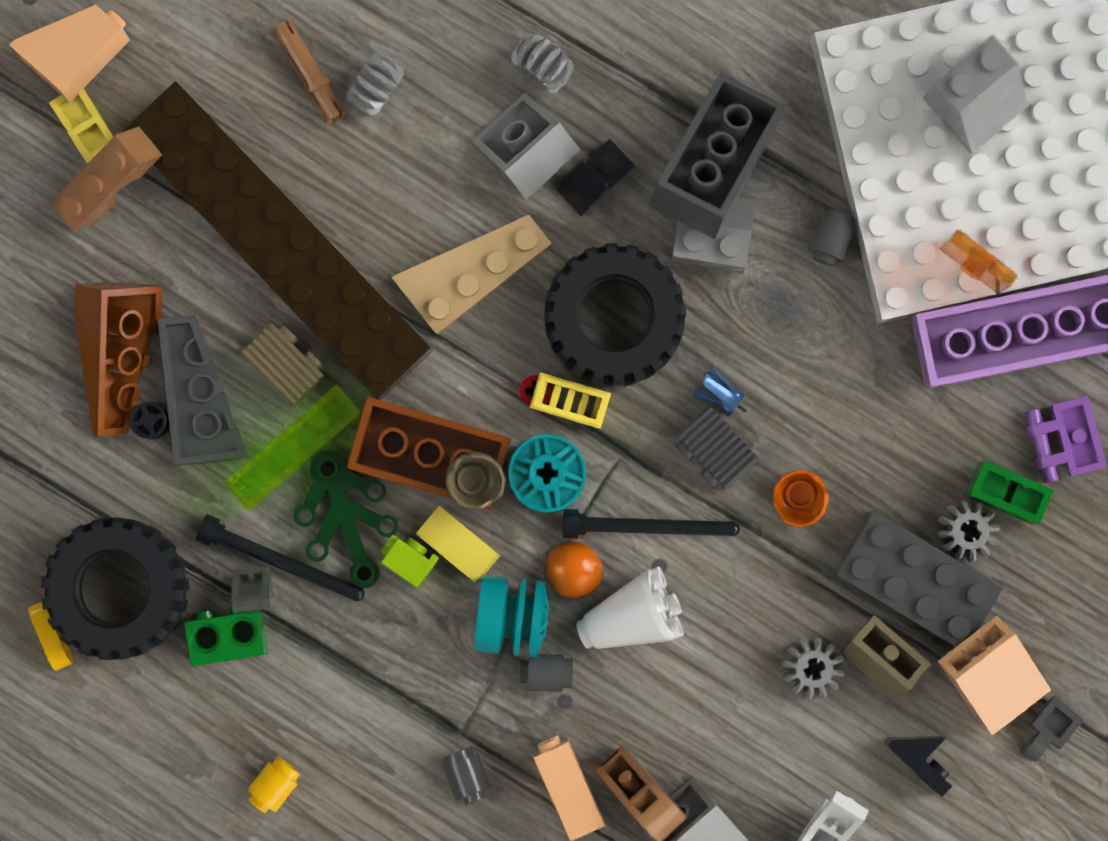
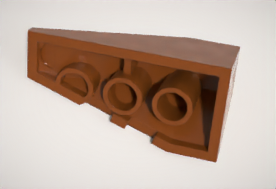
M99 282L76 284L75 326L93 436L102 437L128 434L130 414L137 405L140 395L139 379L143 366L148 367L151 355L147 353L153 333L158 334L159 332L158 319H161L162 286Z

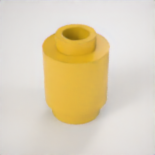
M277 756L273 762L269 761L247 788V791L251 794V797L248 799L249 802L263 813H266L269 809L277 812L298 785L296 780L301 773L287 761Z

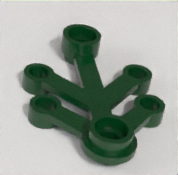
M332 450L319 452L314 456L310 464V474L314 482L303 505L295 509L294 520L302 527L313 525L317 519L315 510L327 489L332 505L315 540L307 544L306 555L315 562L326 559L329 554L328 545L340 524L353 562L350 568L351 581L360 588L372 587L380 578V569L373 560L367 558L354 519L375 528L378 534L383 537L395 535L399 524L393 516H382L347 499L342 484L363 492L366 499L371 502L382 501L387 493L386 487L378 480L370 481L347 470L346 461L339 453ZM328 461L332 462L335 466V471L330 476L324 475L321 471L322 465ZM378 484L382 488V494L374 499L368 494V489L371 485ZM305 508L309 509L312 513V518L307 523L301 522L298 516L299 512ZM385 519H390L394 523V529L390 533H384L380 528L381 522ZM316 543L324 547V554L319 558H315L311 554V547ZM362 566H367L371 570V577L366 581L361 580L357 574Z

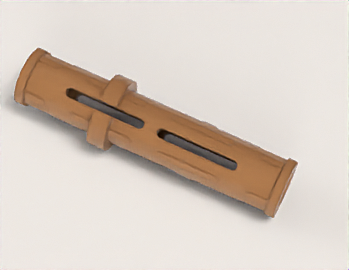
M287 19L286 23L282 21L277 24L271 32L306 88L304 90L306 96L312 98L327 125L331 124L332 121L334 123L343 118L347 112L331 88L332 81L329 76L325 77L318 67L314 57L297 32L293 21Z

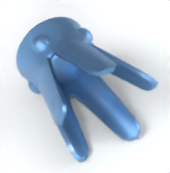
M713 365L716 374L710 370L707 371V378L703 382L704 386L712 393L696 388L694 390L695 394L692 397L718 407L728 417L736 408L746 412L747 410L739 405L745 393L733 387L716 366Z

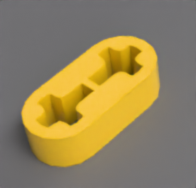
M42 601L29 606V616L52 668L58 671L73 664L74 661L70 648L60 639L62 636L57 629L53 630L48 620L51 617L48 609L43 610Z

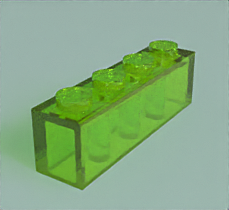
M336 384L227 479L224 484L248 511L253 512L311 462L315 456L326 449L362 417V412Z

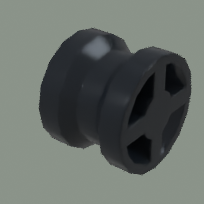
M142 402L135 406L130 414V427L139 437L150 440L158 439L164 436L169 429L168 412L159 404Z

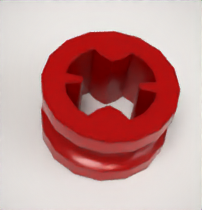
M539 375L529 376L520 386L521 400L528 407H530L532 396L527 398L525 391L532 388V382H537ZM550 383L547 384V395H544L542 404L545 405L550 402L553 393Z

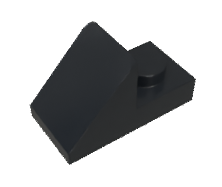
M609 139L586 161L582 160L556 190L582 216L626 176L635 165Z
M889 737L884 742L888 748L941 797L952 787L945 780L950 774L936 760L933 759L930 763L926 761L945 740L944 737Z

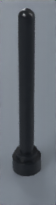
M579 509L563 510V538L578 539V535H585L586 532L736 536L740 532L739 524L733 521L586 517V513H579Z
M206 514L195 538V541L208 547L210 544L216 546L219 543L354 601H361L365 596L364 590L352 583L225 530L226 526L220 523L221 519Z

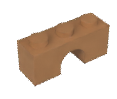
M139 126L119 133L99 151L50 204L73 232L97 223L118 201L114 194L131 181L141 178L162 154Z

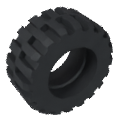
M617 243L605 244L604 247L595 248L593 246L584 250V253L577 257H572L566 262V266L561 271H558L545 300V330L554 354L571 373H575L586 382L600 384L602 387H626L634 385L639 381L647 380L668 363L683 336L686 305L683 302V292L680 284L676 283L673 272L668 266L662 265L657 260L658 257L650 252L648 254L642 252L633 245L628 244L625 247L617 246ZM617 281L629 284L643 295L648 304L650 319L647 331L636 344L627 349L607 350L598 347L587 338L581 327L580 308L582 302L593 288L602 283Z
M101 518L71 530L72 534L67 538H62L55 545L57 547L54 555H49L45 566L48 567L46 576L41 578L40 588H45V598L41 599L43 610L48 609L51 617L48 620L53 630L57 629L62 635L60 639L68 646L73 645L78 649L79 653L86 656L99 657L101 660H122L150 652L149 650L160 646L168 639L167 636L176 630L181 622L179 620L183 611H186L188 604L186 590H189V579L185 577L184 569L186 565L183 557L178 556L175 550L177 547L170 539H166L161 534V531L133 519ZM112 553L128 555L138 561L145 569L150 582V595L145 608L134 619L121 624H111L96 618L87 609L82 595V582L88 567L98 558Z

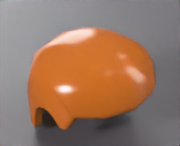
M797 469L784 474L776 483L773 493V506L785 524L803 528L815 524L826 512L829 503V493L822 479L814 472Z
M568 540L555 545L547 555L545 565L546 578L551 587L562 597L578 600L591 595L601 584L603 577L602 563L588 544Z

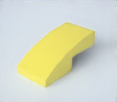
M82 88L70 103L62 95L49 102L87 164L114 137L85 89Z
M440 505L416 533L476 584L480 582L482 576L489 571L500 557L497 552Z

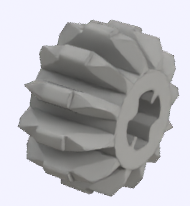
M528 33L514 47L515 50L510 56L512 66L526 80L533 83L535 87L541 88L544 92L557 93L570 79L569 76L573 72L574 67L572 61L567 57L566 53L562 52L558 46L552 44L549 39H544L539 34Z
M381 52L374 53L347 92V99L361 112L371 116L378 114L403 78L404 68L389 55L386 56Z
M962 500L960 503L961 513L954 505H949L947 511L951 515L952 520L943 516L938 519V522L948 526L947 531H938L936 533L937 538L948 537L950 540L942 546V550L947 552L956 547L953 558L957 561L962 559L965 551L969 563L976 562V550L984 558L988 557L990 552L984 544L997 546L999 540L989 536L990 532H997L1001 529L999 524L988 525V521L995 516V513L991 510L981 516L984 504L980 501L975 503L971 511L969 501ZM970 521L973 523L972 530L977 533L975 537H968V541L964 540L965 533L960 531L961 525H969Z
M819 637L814 638L812 649L809 648L807 640L802 638L799 640V645L803 652L799 653L793 647L787 649V652L795 657L794 662L782 660L781 665L783 667L793 668V672L782 677L783 681L798 680L791 689V692L794 694L799 693L806 686L804 692L806 700L812 699L814 688L817 689L819 697L825 699L827 698V692L824 685L827 684L835 691L839 688V685L831 680L832 675L844 677L845 671L833 669V665L839 664L844 660L843 656L828 657L835 649V645L832 643L827 644L822 652H820L822 639ZM814 658V662H821L822 668L817 670L818 677L812 679V675L804 674V669L809 667L808 660Z

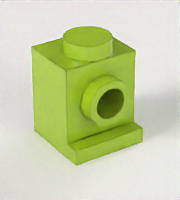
M395 535L391 536L381 550V553L386 556L381 563L416 588L421 587L440 560V557L433 554L429 559L424 556L428 549L411 537L405 542Z

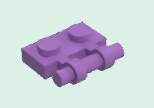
M1088 396L1050 405L1053 420L1043 423L1040 408L1025 412L1029 427H1026L1028 438L1032 437L1038 457L1034 460L1037 470L1041 469L1044 483L1059 480L1055 465L1065 463L1069 477L1107 467ZM1057 431L1062 452L1052 455L1046 433Z

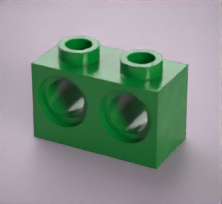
M981 461L977 464L964 496L977 502L980 501L986 506L1028 524L1040 525L1054 490L990 462Z
M230 607V615L216 617L215 610L193 613L194 621L184 622L191 667L268 654L262 610L233 612V608ZM241 621L249 622L254 629L253 637L248 642L240 641L235 635L236 625ZM204 627H210L216 632L217 641L212 648H206L199 642V632Z

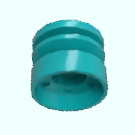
M552 434L533 436L521 443L512 455L508 468L510 487L518 501L530 510L545 514L560 512L572 505L582 493L587 476L585 460L578 448L566 438ZM544 463L552 464V470L558 471V477L551 478L550 484H544L543 478L536 475L537 470L544 468Z
M483 575L474 651L499 654L504 638H510L513 656H519L521 640L530 641L528 657L538 658L539 649L546 637L549 602L545 588L546 581H536L535 597L526 596L527 579H521L517 594L514 595L509 594L507 577Z

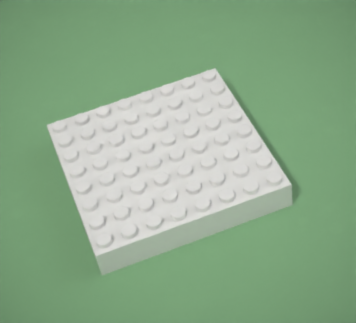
M954 0L814 32L810 41L851 215L855 219V232L877 324L1108 271V0ZM993 34L1018 63L1029 106L970 154L926 103L923 97L938 79Z

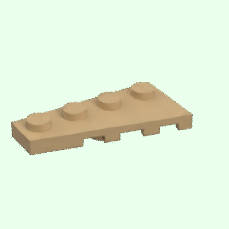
M527 215L398 273L391 278L435 334L438 335L549 248L552 243L531 216Z

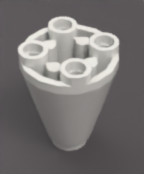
M659 566L638 575L587 612L583 619L577 621L576 626L579 637L587 649L591 647L602 649L667 642L684 636L683 628L676 616L682 613L679 600L675 593L668 595L665 588L667 586L666 579Z

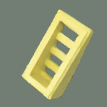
M540 372L529 408L601 429L611 393ZM547 384H554L549 405L542 404ZM562 387L569 389L563 410L556 408ZM575 393H582L577 413L570 412ZM589 396H592L596 400L591 417L589 418L584 416Z

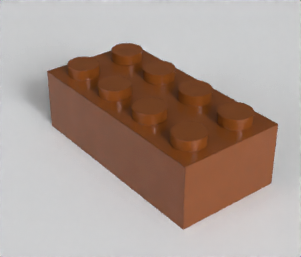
M367 396L347 468L453 499L446 485V474L452 462L463 454L481 452L490 455L501 466L503 471L512 439ZM493 503L484 507V509L491 510Z

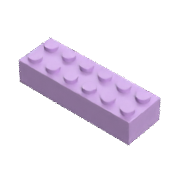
M1108 275L915 314L910 319L925 390L1108 353Z

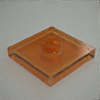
M956 230L939 248L958 263L963 272L974 280H980L996 294L1008 289L1018 277L1014 271L961 230Z

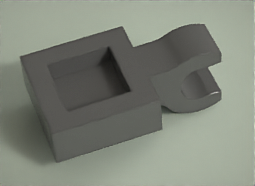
M1052 696L1029 724L1037 733L1024 745L1020 753L1031 762H1036L1050 744L1054 745L1057 749H1061L1083 722V719L1058 698Z

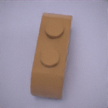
M621 745L617 751L595 769L626 809L656 841H663L688 818L624 745Z

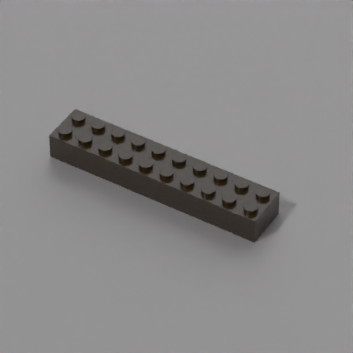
M176 81L122 131L125 132L138 126L143 130L162 154L153 165L376 399L382 400L433 351Z

